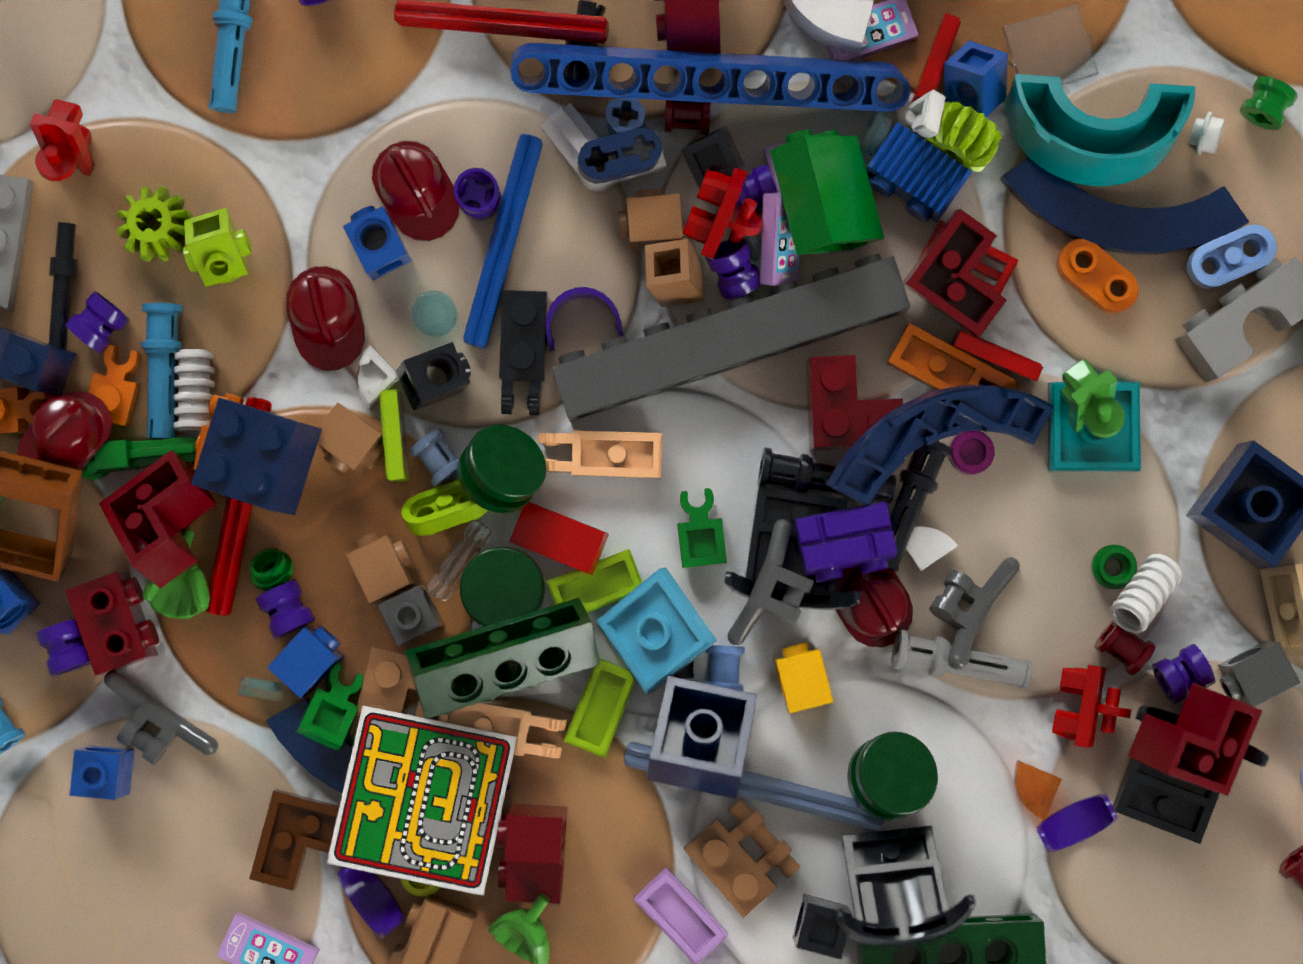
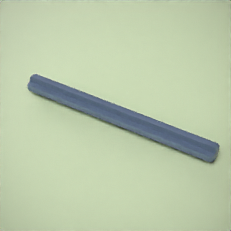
M629 742L624 756V764L627 767L648 772L652 746ZM745 770L742 771L737 795L876 831L881 830L885 823V820L875 818L862 810L854 798Z

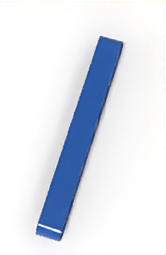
M547 43L523 44L515 50L511 59L512 80L516 87L528 93L891 112L902 108L908 101L911 93L907 78L896 66L887 62ZM534 58L539 60L544 68L539 75L528 77L520 72L518 66L523 60ZM578 60L584 62L589 69L587 74L581 79H571L564 73L565 66L571 61ZM618 63H625L633 68V73L626 81L618 82L610 78V69ZM669 65L678 70L676 78L669 84H660L654 80L655 72L662 66ZM708 68L719 69L722 72V76L717 84L707 87L699 83V77L704 70ZM756 70L766 73L765 81L760 87L750 89L743 85L748 73ZM797 73L808 74L810 77L809 83L801 91L788 89V83L792 76ZM844 75L853 77V84L848 91L840 94L833 92L832 87L837 78ZM891 77L896 78L897 84L892 93L885 96L877 95V88L882 80Z

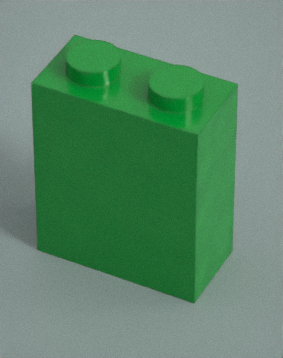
M801 130L785 137V144L770 150L797 255L850 252L884 239L858 136H841L838 130H830L817 135H812L811 130Z

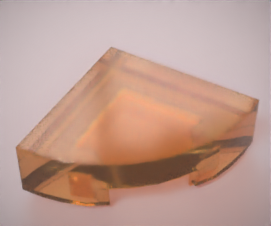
M1017 760L1014 770V783L1017 794L1023 805L1031 813L1045 820L1062 779Z

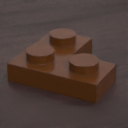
M279 789L274 790L249 879L292 891L296 889L307 847L329 853L339 805Z

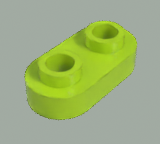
M459 480L412 496L403 505L401 515L412 534L428 536L469 521L477 520L488 510L475 504L465 494Z

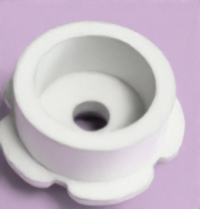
M1211 111L1207 113L1205 119L1196 118L1189 144L1197 145L1196 153L1198 155H1201L1202 152L1215 154L1219 144L1225 119L1213 117V112Z

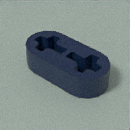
M635 128L596 138L585 143L580 149L577 160L578 170L585 180L594 184L647 172L658 163L662 152V142L654 131L647 128ZM641 139L644 146L652 145L653 147L649 151L646 161H641L638 154L623 157V152L634 149L635 140ZM598 151L601 157L616 154L617 158L606 162L603 172H597L595 166L587 167L585 163L591 159V152Z

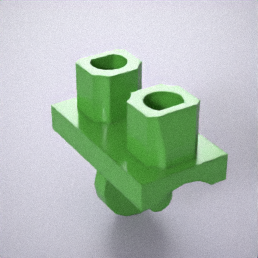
M1084 359L1063 373L1062 380L1066 386L1061 390V397L1069 406L1068 424L1074 432L1080 431L1085 424L1087 430L1097 437L1109 438L1116 435L1123 427L1125 412L1122 406L1114 400L1117 379L1111 371L1107 370L1099 376L1088 361Z

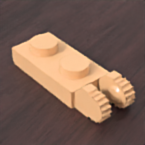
M573 430V433H538V443L544 446L572 445V461L545 459L546 472L571 473L572 476L661 479L662 433Z
M486 702L457 709L446 715H439L438 720L517 737L514 755L524 756L526 753L550 758H560L562 748L552 743L527 742L529 727H542L545 730L558 732L559 730H565L567 720L532 714V710Z

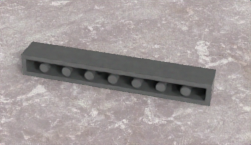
M880 253L873 254L855 261L856 268L843 273H839L838 267L830 268L812 276L814 282L797 287L795 281L783 283L771 288L772 296L755 301L753 295L743 296L728 303L729 310L712 314L710 308L687 315L685 317L687 323L670 328L668 322L660 323L644 329L645 337L630 342L627 341L626 336H621L603 342L601 344L602 351L585 356L584 350L560 356L558 358L560 364L551 368L567 417L572 422L904 314L911 306L894 256L882 260Z

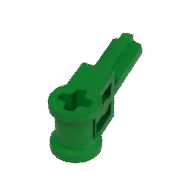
M187 436L132 442L128 440L105 442L103 447L95 454V460L88 462L87 466L81 470L83 471L82 478L98 480L104 478L110 472L140 470L141 467H149L171 450L176 452L187 463H195V443L197 438Z

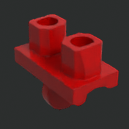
M54 99L47 116L34 113L30 122L31 129L40 147L35 157L36 168L39 174L49 181L65 180L73 174L76 168L82 174L90 176L95 164L88 149L92 135L88 128L80 125L83 112L77 104Z
M735 167L731 177L710 170L706 171L696 198L719 206L716 214H712L692 206L682 232L684 235L704 244L701 255L714 259L726 227L732 230L729 239L735 243H741L744 235L755 236L760 232L763 221L754 212L757 203L752 199L746 198L742 207L736 206L747 175L746 171Z
M1088 665L1087 669L1063 668L1060 692L1082 695L1080 713L1056 709L1052 733L1075 740L1074 746L1089 748L1094 747L1099 713L1103 714L1101 731L1113 734L1115 732L1117 716L1131 718L1132 709L1119 707L1122 689L1108 687L1105 704L1101 703L1107 668Z

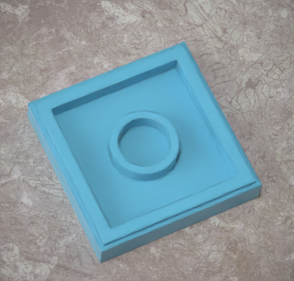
M666 567L654 572L596 621L646 694L654 692L667 681L668 676L673 677L717 641Z

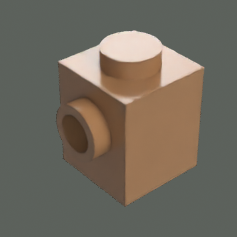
M659 189L639 190L635 192V197L626 198L627 211L618 212L620 238H629L630 250L645 249V245L683 239L680 194L662 195Z
M688 238L645 245L646 287L661 307L704 301L702 259Z
M338 402L319 426L322 431L318 444L328 451L324 459L343 473H346L349 468L360 473L365 467L371 470L384 455V446H382L383 434Z
M377 531L355 541L354 545L357 550L346 554L369 604L382 601L416 584L408 568L414 562L403 540L396 542L394 537L390 535L380 537Z

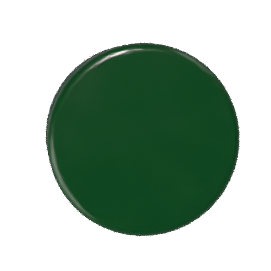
M491 425L478 431L460 455L457 463L458 480L465 494L478 506L495 513H512L526 506L542 486L547 471L546 460L538 444L525 432L507 425Z
M494 547L477 554L466 566L460 581V596L463 606L470 617L482 626L539 610L545 595V581L538 564L526 553L510 547Z
M894 731L876 736L862 744L855 751L849 762L847 780L851 795L862 810L875 818L891 821L907 817L927 806L937 789L938 770L933 755L924 743L910 734Z

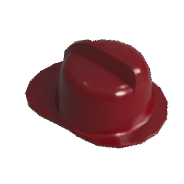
M400 141L391 144L379 154L373 165L372 181L380 200L394 224L403 234L414 240L431 241L443 237L453 228L459 216V204L454 195V186L438 157L429 147L417 141Z
M320 266L301 272L291 282L286 294V309L294 342L301 357L311 366L324 371L340 370L353 363L360 355L365 342L364 324L356 292L350 279L340 270L328 266Z
M75 391L51 398L43 403L34 414L32 424L27 428L19 441L17 455L82 470L103 447L110 436L112 427L110 411L103 400L87 392Z
M860 566L842 569L844 577L837 579L835 592L858 591L861 594L859 604L835 610L847 631L856 641L868 647L883 648L894 644L898 630H908L913 617V605L909 594L896 572L884 569L870 573H861Z

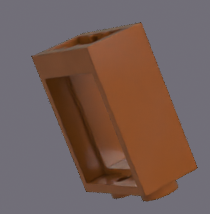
M0 451V496L60 510L56 542L0 529V568L32 575L37 578L60 581L72 556L83 471Z

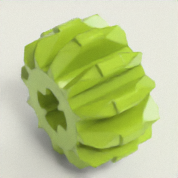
M945 102L938 134L924 139L971 171L982 172L997 152L1002 135L997 129L995 122L986 119L984 113H978L971 106L965 107L959 102Z
M141 186L140 200L131 195L125 196L126 203L131 208L129 211H116V216L127 222L116 229V233L121 238H128L124 246L130 253L139 251L140 258L147 262L151 261L155 253L161 261H168L170 247L178 253L183 252L184 246L178 240L180 237H185L184 220L193 218V214L189 210L182 209L185 200L177 194L170 197V191L163 186H160L155 194H153L150 188ZM154 217L161 223L160 228L156 231L152 230L153 227L148 224Z

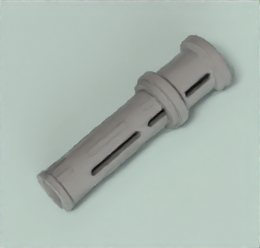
M899 629L895 637L891 665L894 669H901L903 666L928 670L929 675L935 677L942 676L944 672L1015 685L1020 688H1027L1032 673L1031 660H1020L970 650L965 667L960 670H954L948 663L952 646H950L949 641L945 640V638L936 636L934 640L910 636L908 630Z

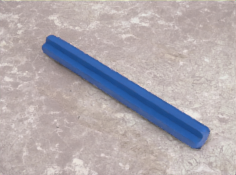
M521 134L518 138L463 336V341L473 347L485 348L488 344L542 149V140L534 135Z

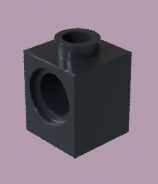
M727 126L687 144L681 150L699 189L707 170L731 177L735 167L741 170L745 167Z
M453 342L405 359L396 370L413 411L460 394L471 383L469 380L471 376L469 363L462 352L457 353ZM427 368H440L446 375V383H434L427 374Z
M803 894L792 937L796 948L841 960L847 935L838 925L835 910L843 909L845 913L852 917L853 914L849 907L845 904Z

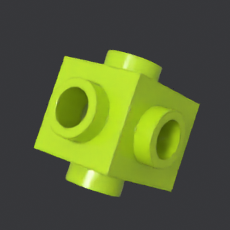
M227 207L184 220L186 245L183 247L184 257L189 270L192 273L199 272L205 287L218 283H230L240 276L248 274L247 256L253 254L251 243L245 229L237 230Z

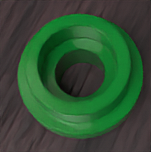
M1107 545L1099 549L1093 556L1091 571L1094 579L1101 586L1108 589H1121L1126 587L1137 573V562L1133 553L1126 547ZM1112 558L1116 559L1120 564V570L1114 576L1110 575L1106 570V564Z
M264 549L257 553L250 562V579L259 590L269 591L289 580L294 571V562L287 553L281 552L279 549Z

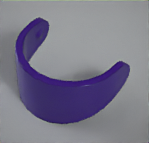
M575 287L559 295L551 304L545 322L550 352L555 351L554 338L552 337L553 320L557 312L565 304L575 299L589 298L603 303L614 315L619 337L624 336L621 319L612 300L604 293L588 287Z
M1098 794L1076 801L1051 814L1037 826L1036 830L1047 851L1056 852L1098 834L1118 820V815L1107 795Z
M343 867L338 872V881L347 898L361 918L379 938L383 939L404 921L403 912L396 899L375 873Z

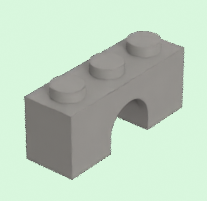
M1297 257L1283 264L1276 258L1254 273L1259 281L1245 290L1243 285L1239 284L1221 296L1218 300L1223 306L1209 315L1204 309L1182 324L1186 332L1176 338L1175 341L1206 383L1220 378L1255 353L1243 333V323L1249 312L1258 313L1266 317L1277 332L1292 327L1303 319V265Z

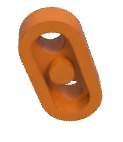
M1077 239L1068 243L1059 252L1056 266L1061 278L1099 310L1109 314H1116L1128 309L1136 301L1139 287L1134 275L1097 244L1085 239ZM1077 254H1084L1088 257L1089 265L1087 268H1081L1076 264L1075 257ZM1112 282H1118L1123 287L1121 297H1116L1111 293L1110 284Z

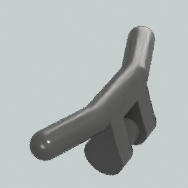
M780 519L774 524L765 562L747 604L728 632V641L733 645H740L745 641L763 610L797 623L802 612L798 607L805 592L809 594L813 586V580L782 568L792 529L790 522L785 519ZM777 580L788 585L782 601L770 597Z
M1013 557L1006 558L982 588L975 585L969 576L960 571L951 570L944 581L946 589L942 596L938 595L935 597L929 610L937 618L957 630L948 658L949 666L952 669L960 670L965 667L976 633L996 598L1019 571L1020 564L1017 559ZM961 598L971 604L967 613L960 610L957 605Z
M110 671L105 675V685L137 708L116 739L127 747L133 745L143 752L142 758L155 765L162 758L176 736L206 755H212L217 751L218 742L215 738L179 716L121 673ZM149 721L161 728V731L155 738L143 730Z

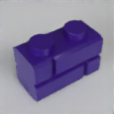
M886 501L870 504L869 506L864 505L795 519L794 530L805 577L815 575L816 582L844 577L842 569L860 566L861 573L884 570L888 568L887 560H892L897 556V548Z

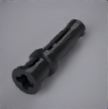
M937 441L928 446L923 445L913 451L907 468L900 471L899 482L902 483V487L890 514L894 538L905 510L908 509L895 541L897 556L892 560H887V569L898 572V566L914 531L927 494H933L938 488L939 484L935 480L945 456H950L953 450L946 444ZM928 455H930L929 458H928V461H927V463H926V466H925L924 470L922 471V468H923V466H924V463H925V461H926V458H927ZM916 489L913 498L910 500L913 490Z
M764 447L759 467L758 487H766L767 484L794 488L795 492L807 493L808 489L842 494L826 485L837 466L815 463L808 454L793 457L773 453L771 448ZM890 475L873 500L886 501V503L891 504L896 487L895 475Z

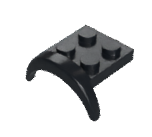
M759 486L745 577H742L734 572L727 571L724 579L726 586L741 596L750 597L766 559L774 524L780 519L789 521L792 527L782 568L804 576L794 530L795 519L847 509L848 500ZM815 575L806 576V578L813 580L814 583L810 593H804L798 608L814 610L845 609L859 604L861 594L858 591L835 592L837 579L816 582ZM777 580L770 597L782 601L788 585Z
M1143 705L1138 709L1135 719L1142 721L1146 713L1176 725L1179 714L1158 707ZM1249 744L1243 759L1255 765L1265 767L1269 756ZM1130 758L1112 806L1117 813L1201 844L1220 793L1165 774Z
M932 826L842 835V847L854 918L845 913L843 909H836L835 914L839 927L851 939L861 944L875 947H900L930 942L952 933L969 918L974 910L976 900L972 894L966 895L954 907L948 908Z

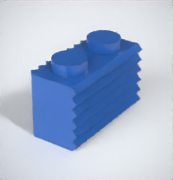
M898 122L866 168L868 177L871 178L869 181L872 189L888 198L895 194L907 203L905 209L912 216L923 222H927L930 218L936 223L972 173L969 168L964 167L954 158L949 157L939 148L934 147L924 138L919 137L916 133H913L909 128L904 127L903 124Z

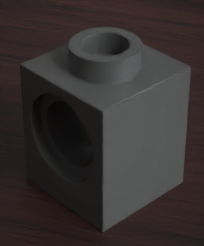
M418 585L378 605L397 646L405 645L444 625L425 585Z
M1264 641L1218 665L1224 676L1220 678V684L1225 694L1252 707L1301 683L1280 642Z

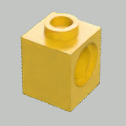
M807 642L781 648L783 656L773 660L787 712L791 714L833 703L820 649H809Z

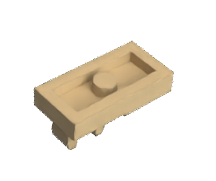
M1303 563L1260 569L1275 642H1280L1287 657L1303 655Z

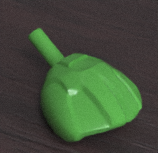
M185 529L183 536L189 547H191L195 532ZM196 563L162 588L148 580L143 591V598L150 603L151 608L171 619H189L206 611L209 606L210 598L207 581L203 571L200 570Z
M541 893L530 910L524 908L515 909L496 918L488 928L489 933L494 935V939L500 942L505 949L515 953L518 957L532 964H548L550 957L549 939L539 915L550 901L549 897Z

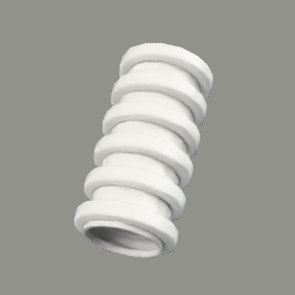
M183 349L174 353V359L179 361V366L174 367V373L179 375V380L174 381V387L179 389V393L174 395V401L178 402V408H174V415L178 416V421L174 422V429L184 433H201L202 426L210 424L209 403L212 397L210 389L215 388V382L210 380V375L215 374V368L210 366V362L215 360V354L203 349Z
M1162 554L1148 556L1144 564L1141 565L1137 573L1126 585L1124 591L1120 593L1117 601L1110 607V615L1115 623L1131 633L1144 632L1156 616V613L1165 604L1169 595L1173 593L1176 586L1182 580V571L1177 563Z

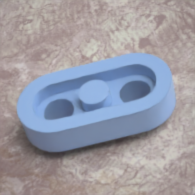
M1248 225L1205 243L1190 254L1186 267L1188 276L1195 285L1205 289H1213L1268 265L1275 257L1277 250L1275 237L1263 226ZM1245 242L1254 246L1255 254L1253 257H1249L1244 253L1243 245ZM1204 260H1210L1214 264L1215 271L1213 274H1207L1203 270L1202 264Z

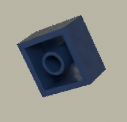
M218 397L191 485L266 510L295 515L322 429Z
M1256 441L1239 443L1234 447L1186 516L1257 568H1276L1303 530V475Z
M668 676L649 758L647 780L737 799L757 694Z

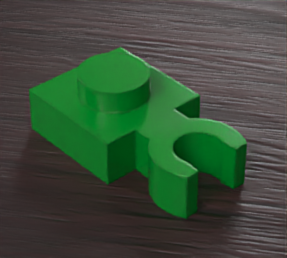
M710 488L704 489L705 503L701 507L691 506L688 502L687 491L681 492L680 505L683 511L689 515L690 522L677 523L682 568L727 563L722 518L709 520L708 512L714 503V495Z
M336 664L327 674L326 687L328 692L319 688L313 692L296 733L336 751L342 746L359 707L348 702L347 699L352 697L363 683V675L358 673L350 686L342 685L338 680V674L342 667L340 664Z

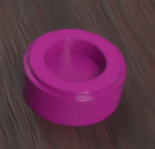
M982 431L961 432V434L956 435L949 445L953 449L951 455L948 456L949 461L960 473L966 475L981 473L994 460V444L990 437Z

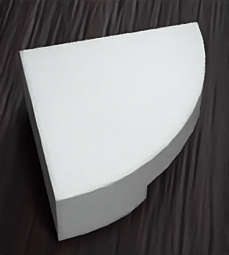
M935 90L926 93L906 107V123L911 125L915 133L924 138L937 135L946 97Z
M369 346L360 359L358 387L364 403L368 408L373 409L380 402L379 393L383 390H392L400 380L396 371Z
M918 526L914 528L905 551L917 569L922 571L958 547V545L951 537L940 530Z

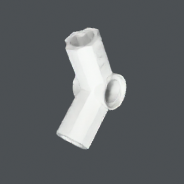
M569 103L564 107H560L541 125L542 131L578 174L582 185L588 190L594 192L605 191L611 188L613 184L667 169L662 149L658 163L647 172L605 183L594 184L588 182L581 176L578 170V155L585 143L598 137L573 105ZM641 139L635 140L634 149L623 152V157L638 154L641 161H646L648 153L653 147L652 145L644 146ZM598 151L591 152V159L585 163L587 165L593 159H602L608 162L617 158L616 154L601 157Z

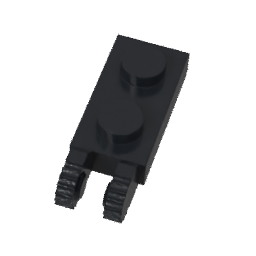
M502 290L499 379L502 380L501 414L512 415V409H514L515 395L513 394L514 381H530L527 409L529 410V415H540L541 381L545 382L547 291Z

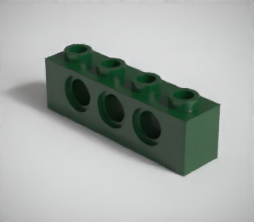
M579 597L405 650L425 719L446 715L457 709L483 701H491L511 692L535 687L543 682L569 674H577L585 669L600 665L592 622Z
M1035 913L969 916L952 933L930 942L911 945L916 948V956L910 964H1046L1044 921ZM995 941L1005 942L1006 952L1000 960H986L985 952L991 943ZM857 942L858 964H896L894 962V954L900 947H875ZM949 943L959 944L961 946V954L955 962L943 963L940 961V952L945 945Z

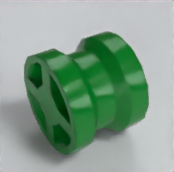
M1259 76L1252 86L1254 92L1252 97L1243 102L1240 113L1249 122L1268 130H1279L1285 121L1284 112L1286 108L1294 105L1297 93L1291 86L1281 80L1268 76Z

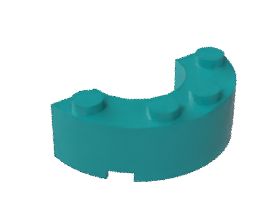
M1015 74L1005 101V113L1009 128L1016 142L1024 153L1038 166L1069 182L1088 186H1113L1136 180L1151 172L1164 161L1190 116L1195 98V86L1150 83L1138 110L1125 117L1103 119L1088 115L1075 107L1064 93L1060 77Z

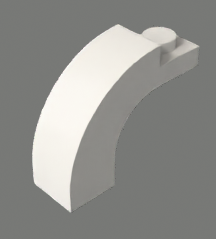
M783 0L793 20L811 38L827 47L830 44L847 51L861 53L874 0Z

